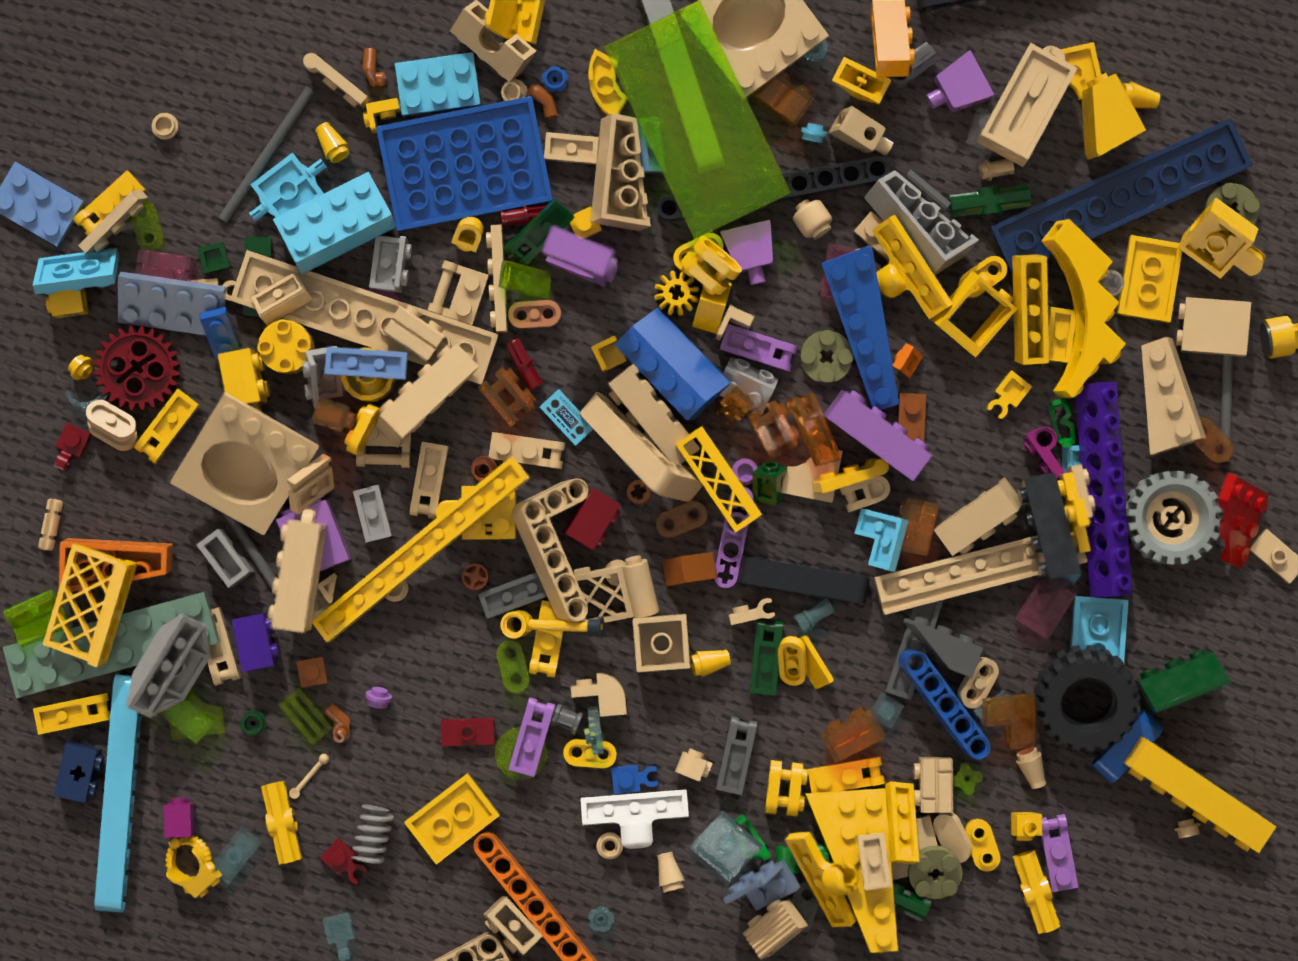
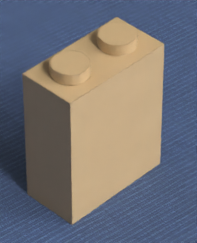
M1186 297L1185 304L1180 303L1178 319H1183L1184 321L1183 330H1177L1176 345L1181 346V352L1246 357L1251 302Z

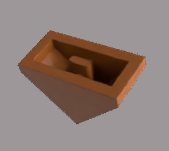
M714 552L662 560L666 586L718 578Z

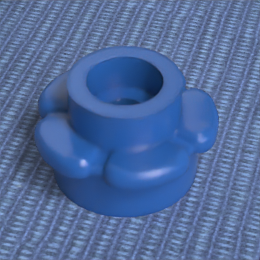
M553 66L543 73L542 82L545 83L544 87L548 91L560 92L565 89L568 75L564 70ZM554 77L558 79L557 82L553 81Z

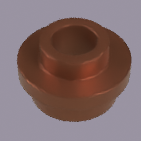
M480 456L473 461L471 472L481 482L498 467L491 457ZM482 464L488 466L489 472L485 473L482 471Z

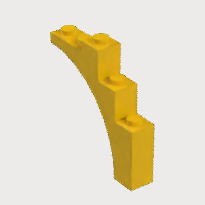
M1070 219L1056 221L1041 241L1055 257L1065 274L1075 312V335L1071 357L1063 376L1053 390L1060 398H1073L1080 394L1084 388V382L1098 370L1099 364L1114 363L1121 356V350L1126 344L1105 324L1115 314L1114 309L1119 304L1099 283L1108 274L1107 269L1113 261Z

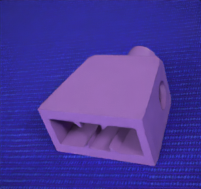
M970 50L935 77L934 82L938 89L927 94L926 99L932 109L946 103L952 113L988 101L994 96V93Z
M770 220L721 231L720 236L727 253L739 263L742 268L741 272L747 271L750 286L765 283L766 280L762 267L773 264Z

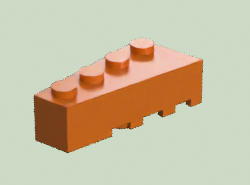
M67 538L60 542L59 588L71 547L74 543L124 561L130 560L137 563L132 581L165 575L173 568V544L76 538ZM78 552L76 562L80 570L90 566L91 563L86 554ZM105 561L98 565L104 579L112 575L114 564ZM93 568L82 573L89 587L99 582ZM77 576L70 579L68 586L71 592L83 590Z

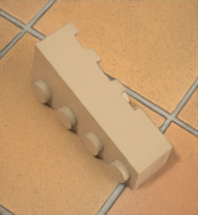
M611 113L601 119L590 223L637 231L651 227L650 217H647L646 209L648 204L647 193H644L643 186L644 170L641 167L639 155L641 147L637 118Z
M1164 337L1142 345L1150 455H1158L1205 439L1206 435L1173 338Z
M457 343L451 349L446 346L436 356L439 360L433 366L429 363L424 366L417 374L420 377L413 384L410 381L407 382L398 391L400 396L394 402L389 399L379 409L381 414L375 426L397 448L404 443L403 440L409 432H415L426 420L428 414H433L446 401L445 398L447 396H452L477 371L479 366Z
M634 364L609 383V387L612 390L609 396L617 406L622 403L626 407L628 412L625 416L635 426L639 424L645 431L643 435L653 445H656L670 462L682 464L686 459L675 444L689 435L688 432L673 417L666 404L657 397L656 392L648 381L641 377L637 367ZM693 439L683 445L689 455H693L700 450Z

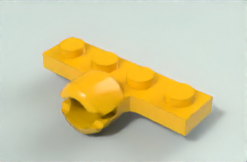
M896 215L889 217L871 230L890 260L888 265L877 272L879 290L883 295L894 298L905 290H909L928 319H931L953 304Z
M810 832L791 833L785 841L831 926L851 927L857 919L844 895L852 894V890H855L858 886L859 875L856 868L848 862H826Z

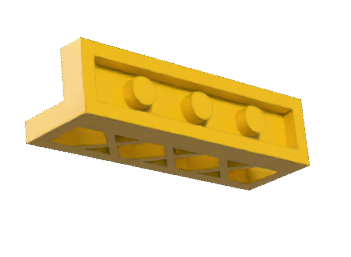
M702 426L675 444L735 533L762 515ZM696 437L702 446L701 456L689 455L683 445ZM704 451L706 452V454L709 456L710 459H708V458H703V456H704ZM692 459L700 460L698 467ZM702 461L712 462L717 468L715 479L706 478L702 475ZM719 473L721 474V476L723 477V479H724L725 481L718 480V478H719ZM707 481L715 482L713 489ZM717 483L726 484L732 490L730 501L721 500L717 497ZM734 495L736 496V498L738 499V501H739L740 503L733 502V501H734ZM722 503L730 504L729 511L726 510ZM733 505L743 507L749 515L747 519L736 525L731 517Z

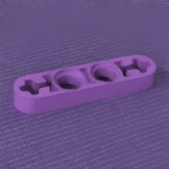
M744 487V489L753 501L752 492L748 488ZM739 512L731 513V517H740L743 521L749 517L748 514L745 516ZM726 518L716 560L717 575L719 572H724L725 564L720 565L721 558L728 562L736 561L737 564L735 568L730 565L729 574L733 575V579L728 580L727 584H723L722 579L719 577L714 579L716 584L723 588H729L737 581L748 525H746L741 531L735 533L730 530ZM729 542H733L738 546V554L733 558H728L723 553L724 546Z

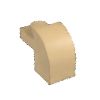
M597 673L596 684H592V679L576 680V685L571 686L572 697L598 695L600 717L627 714L624 689L613 676L606 673Z

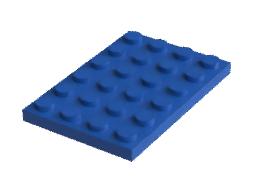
M532 96L376 127L398 232L553 200Z

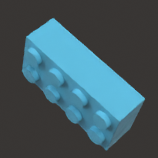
M369 172L273 219L301 275L396 228L392 214Z

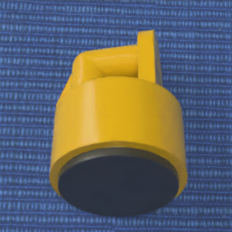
M1288 316L1264 319L1260 324L1261 344L1267 357L1272 359L1294 355L1296 349H1298V323L1292 324Z

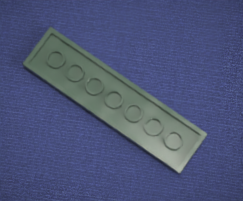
M207 592L122 614L108 663L99 667L89 665L86 660L43 645L45 636L3 647L16 698L137 666L159 628L180 614H184L206 626L209 646L220 643ZM98 621L87 624L89 629L97 626ZM82 626L70 628L73 637L84 633ZM63 630L54 633L52 640L62 644L68 641V638ZM85 635L76 640L80 651L88 653L91 644L87 636Z

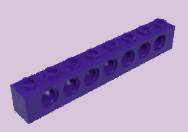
M1117 382L1084 384L1083 390L1076 396L1080 463L1082 468L1088 471L1090 484L1086 485L1088 495L1093 496L1095 502V511H1092L1093 517L1088 518L1090 525H1085L1090 551L1087 552L1090 597L1132 595Z

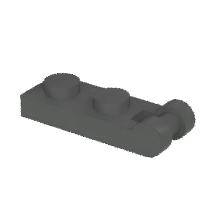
M731 716L716 790L742 795L757 728L756 721L749 720L748 723L739 721L738 717ZM737 731L747 733L745 741L735 739Z

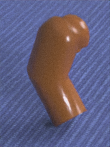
M366 48L363 52L362 69L371 86L375 88L377 86H384L386 84L385 73L376 71L377 51L373 48Z

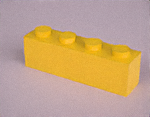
M1039 254L1012 256L1013 305L1017 308L1014 312L1015 362L1022 365L1049 363L1047 256Z

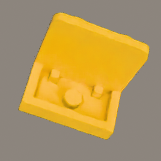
M490 0L489 9L485 14L486 28L507 41L517 34L528 44L536 45L545 0Z

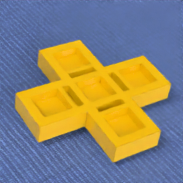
M1074 472L1060 474V480L1057 483L1060 494L1064 498L1062 502L1076 553L1090 551L1085 525H1090L1085 500L1084 498H1079Z

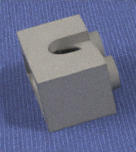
M217 529L198 543L197 547L227 587L231 588L252 574L254 570L247 560L236 552L232 546L234 543L223 529ZM215 558H217L221 562L224 569L219 565Z

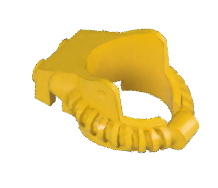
M197 836L174 837L169 842L170 848H168V853H166L167 858L165 862L167 863L165 865L168 868L166 869V876L173 883L182 886L186 894L190 893L194 898L198 896L202 898L209 892L208 888L210 886L215 887L221 881L219 878L223 875L219 870L215 871L216 867L211 861V852L208 846L206 847V843L202 842V839L199 840ZM190 845L194 847L192 853L196 856L200 865L197 876L186 875L177 867L175 859L177 849L180 846Z

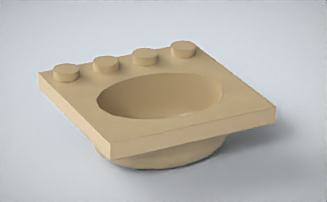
M698 0L680 13L681 18L742 100H745L829 37L803 0Z
M225 392L170 483L258 533L265 535L289 496L288 489L291 487L287 484V480L309 464L319 445Z

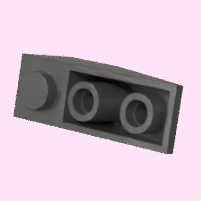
M917 616L914 621L904 618L903 622L938 666L971 678L973 677L983 650L982 647L974 644L975 639L960 634L959 638L952 636L953 630L938 625L937 629L929 627L930 621Z

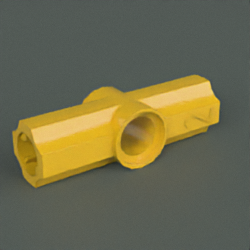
M285 781L261 786L267 810V829L270 837H273L279 864L302 859L296 833L298 825L293 819L295 812L290 807Z
M1035 850L1025 851L1013 856V862L1021 882L1020 890L1025 895L1023 899L1026 906L1030 909L1037 933L1054 931L1060 927L1059 920L1051 900L1053 895L1046 877L1043 876Z

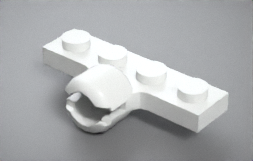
M687 790L581 798L582 825L619 824L622 845L628 849L651 846L653 843V821L689 817Z

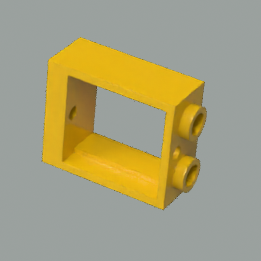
M971 271L949 297L953 304L930 320L976 358L1017 308L1011 304L1013 298L1003 289L998 292L992 287L995 282L984 273L979 276ZM979 285L998 301L1000 305L971 338H968L948 319Z

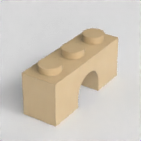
M475 0L462 10L450 32L461 43L474 51L481 60L494 68L501 77L511 82L524 71L536 50L517 34L505 43L496 40L492 31L486 28L485 14L488 9L478 0Z

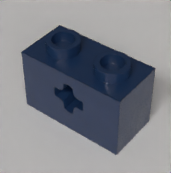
M75 742L66 743L54 796L83 803L90 801L91 797H95L98 789V782L95 781L96 772L101 771L104 762V756L101 755L102 748ZM82 766L81 770L85 773V776L79 779V774L75 773V770Z

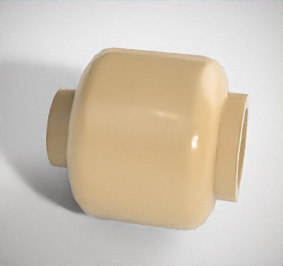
M806 199L795 207L797 212L793 216V221L805 238L813 237L816 240L831 229L832 216L820 200L810 202L809 199Z

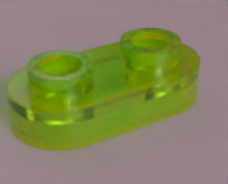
M146 200L143 203V209L147 210V215L141 218L138 213L136 216L130 217L139 247L146 252L154 253L163 247L165 237L157 208ZM149 234L154 235V240L151 243L146 242V236Z
M504 641L499 645L496 653L503 684L508 691L519 693L524 691L530 682L523 648L516 641ZM508 648H512L515 651L514 658L506 657L505 651ZM514 674L520 675L522 678L521 683L514 684L511 680Z

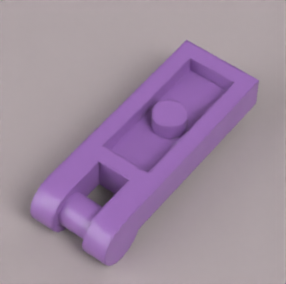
M728 324L719 350L790 372L792 367L790 363L793 354H796L798 346ZM775 348L783 351L780 360L773 358Z
M529 698L509 770L532 777L535 776L555 704L547 702V705L537 702V699ZM534 712L544 715L542 723L532 720Z
M1065 814L1056 815V818L1049 820L1046 817L1042 818L1041 840L1051 892L1079 888ZM1058 829L1059 836L1050 837L1049 830Z

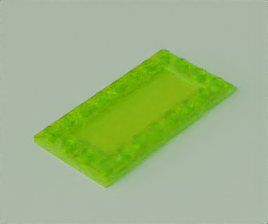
M700 0L604 46L694 239L791 194Z

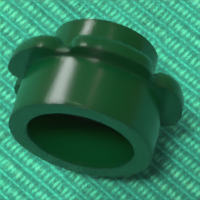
M247 711L240 720V727L246 735L254 737L258 733L264 732L266 728L264 721L266 718L261 712ZM252 721L256 722L255 726L251 725Z

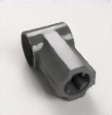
M925 42L914 50V65H910L909 75L906 79L898 80L896 77H888L892 80L890 84L893 87H905L910 81L939 61L931 45Z

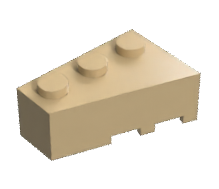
M1004 477L997 485L987 492H983L977 499L940 523L934 531L952 556L958 552L963 555L974 547L972 542L979 537L982 540L987 539L996 532L995 526L1001 522L1007 525L1017 518L1016 512L1022 504L1019 501L1018 494Z

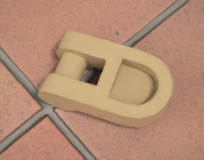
M877 476L842 487L840 491L842 495L845 494L848 502L846 508L848 512L886 499L890 492V484L884 477ZM862 488L865 498L858 500L855 490Z

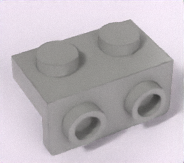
M400 236V238L376 237L369 284L370 289L402 293V286H407L409 272L405 270L406 260L411 259L412 244H408L406 236Z
M326 348L305 351L306 361L302 362L304 377H308V384L304 385L305 396L307 400L312 401L314 409L320 408L319 400L343 396L341 375L325 374Z
M731 357L723 372V375L731 384L720 396L762 415L775 389L778 378L774 377L767 370H759L750 366L743 359Z

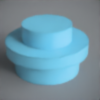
M808 123L807 127L801 128V132H803L802 139L823 143V138L827 137V132L822 131L823 126Z

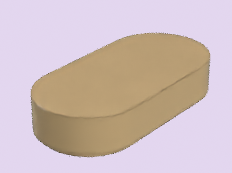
M953 812L940 813L933 821V829L941 846L949 849L959 859V862L963 863L972 854V844L956 814Z

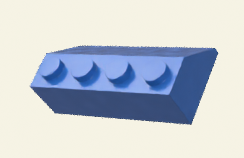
M656 308L634 324L615 344L687 421L695 420L731 384L717 367L659 308Z

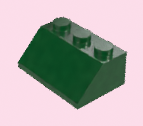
M1204 648L1189 653V659L1180 662L1179 658L1164 663L1165 668L1155 671V668H1150L1139 673L1140 678L1135 679L1146 710L1155 713L1231 684V681L1214 652H1205Z

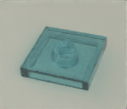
M724 811L689 846L692 851L728 882L763 847L757 839L742 826L738 825Z

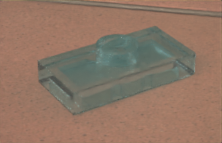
M242 825L213 861L216 867L215 871L219 870L223 875L220 878L229 885L263 841Z

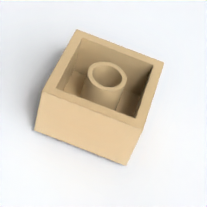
M686 614L633 618L637 672L690 668Z

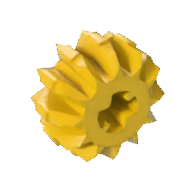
M671 271L670 281L664 275L660 278L665 286L655 285V289L663 293L655 295L654 298L655 300L664 299L659 305L660 310L669 305L668 315L673 314L675 307L678 310V315L682 316V306H685L688 311L693 309L688 300L695 303L698 302V298L690 294L698 292L699 288L697 286L689 288L694 282V278L690 277L686 282L683 281L685 278L683 271L680 273L679 279H676L675 272ZM675 287H680L681 293L684 296L682 298L679 296L678 300L672 299V293H669L670 289L675 290Z

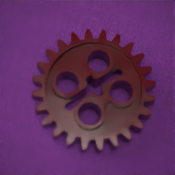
M129 326L128 333L125 334L120 328L118 329L119 337L116 338L110 333L108 337L111 343L102 341L101 346L104 351L96 350L95 355L101 358V360L93 361V366L100 368L93 371V376L101 377L95 385L96 387L104 386L105 388L102 390L101 395L110 394V404L117 399L119 401V409L124 404H129V412L133 411L134 405H138L141 412H143L145 404L154 409L155 400L161 404L164 403L162 394L169 397L172 395L168 386H177V382L172 380V378L180 376V372L173 370V368L180 365L179 361H172V358L177 355V351H168L172 343L167 342L163 344V334L157 338L153 337L154 329H151L148 334H144V328L141 326L138 333H135L133 327ZM135 345H141L145 348L146 354L135 356L131 348ZM152 354L156 356L155 359L142 366L141 374L135 371L120 384L117 383L119 378L131 371L132 364L137 367ZM121 361L125 369L121 372H115L110 368L111 362ZM159 366L163 374L160 377H152L148 373V368ZM131 381H135L141 385V390L138 393H131L126 385Z

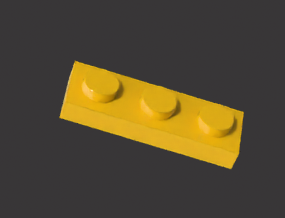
M889 782L885 784L891 863L916 864L919 862L914 784Z

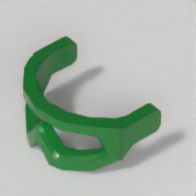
M1064 398L1050 401L1048 406L1052 428L1057 435V443L1062 449L1072 447L1076 440V430L1074 423L1068 421L1072 415L1069 403ZM1061 405L1064 406L1066 414L1060 419L1059 423L1070 428V438H1061L1054 409Z
M742 814L731 822L729 827L731 836L734 839H741L739 847L748 857L757 861L761 859L766 861L772 856L745 815ZM745 823L758 842L760 848L756 853H753L746 846L749 834H738L736 830L737 825Z

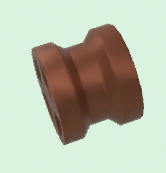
M476 563L468 565L462 572L463 583L472 590L482 589L489 581L487 568Z

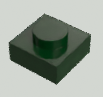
M224 242L197 248L205 275L231 268Z

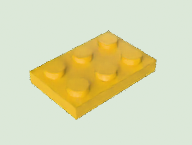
M1134 235L1129 236L1117 314L1166 323L1171 322L1182 250L1178 248L1180 243Z
M467 773L404 823L437 865L499 817L500 814L469 773Z

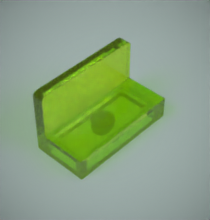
M52 589L3 611L5 620L15 630L17 642L21 648L45 638L57 598ZM63 605L61 612L65 620H67L66 612ZM60 627V628L56 629V630H55V633H57V632L63 630V628Z

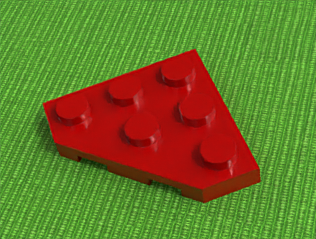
M1229 473L1218 498L1219 508L1224 509V518L1220 520V539L1225 540V549L1221 551V561L1242 569L1243 563L1249 557V547L1252 539L1258 533L1260 517L1268 506L1269 495L1242 478Z

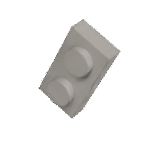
M380 485L353 491L365 542L391 537L392 532Z

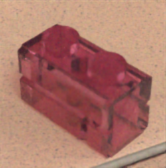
M139 249L135 274L191 282L195 259L188 256Z

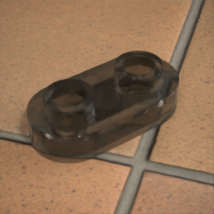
M807 881L799 883L801 887L793 893L791 902L800 915L804 917L808 925L799 934H804L810 930L819 906V902ZM811 890V898H803V891Z

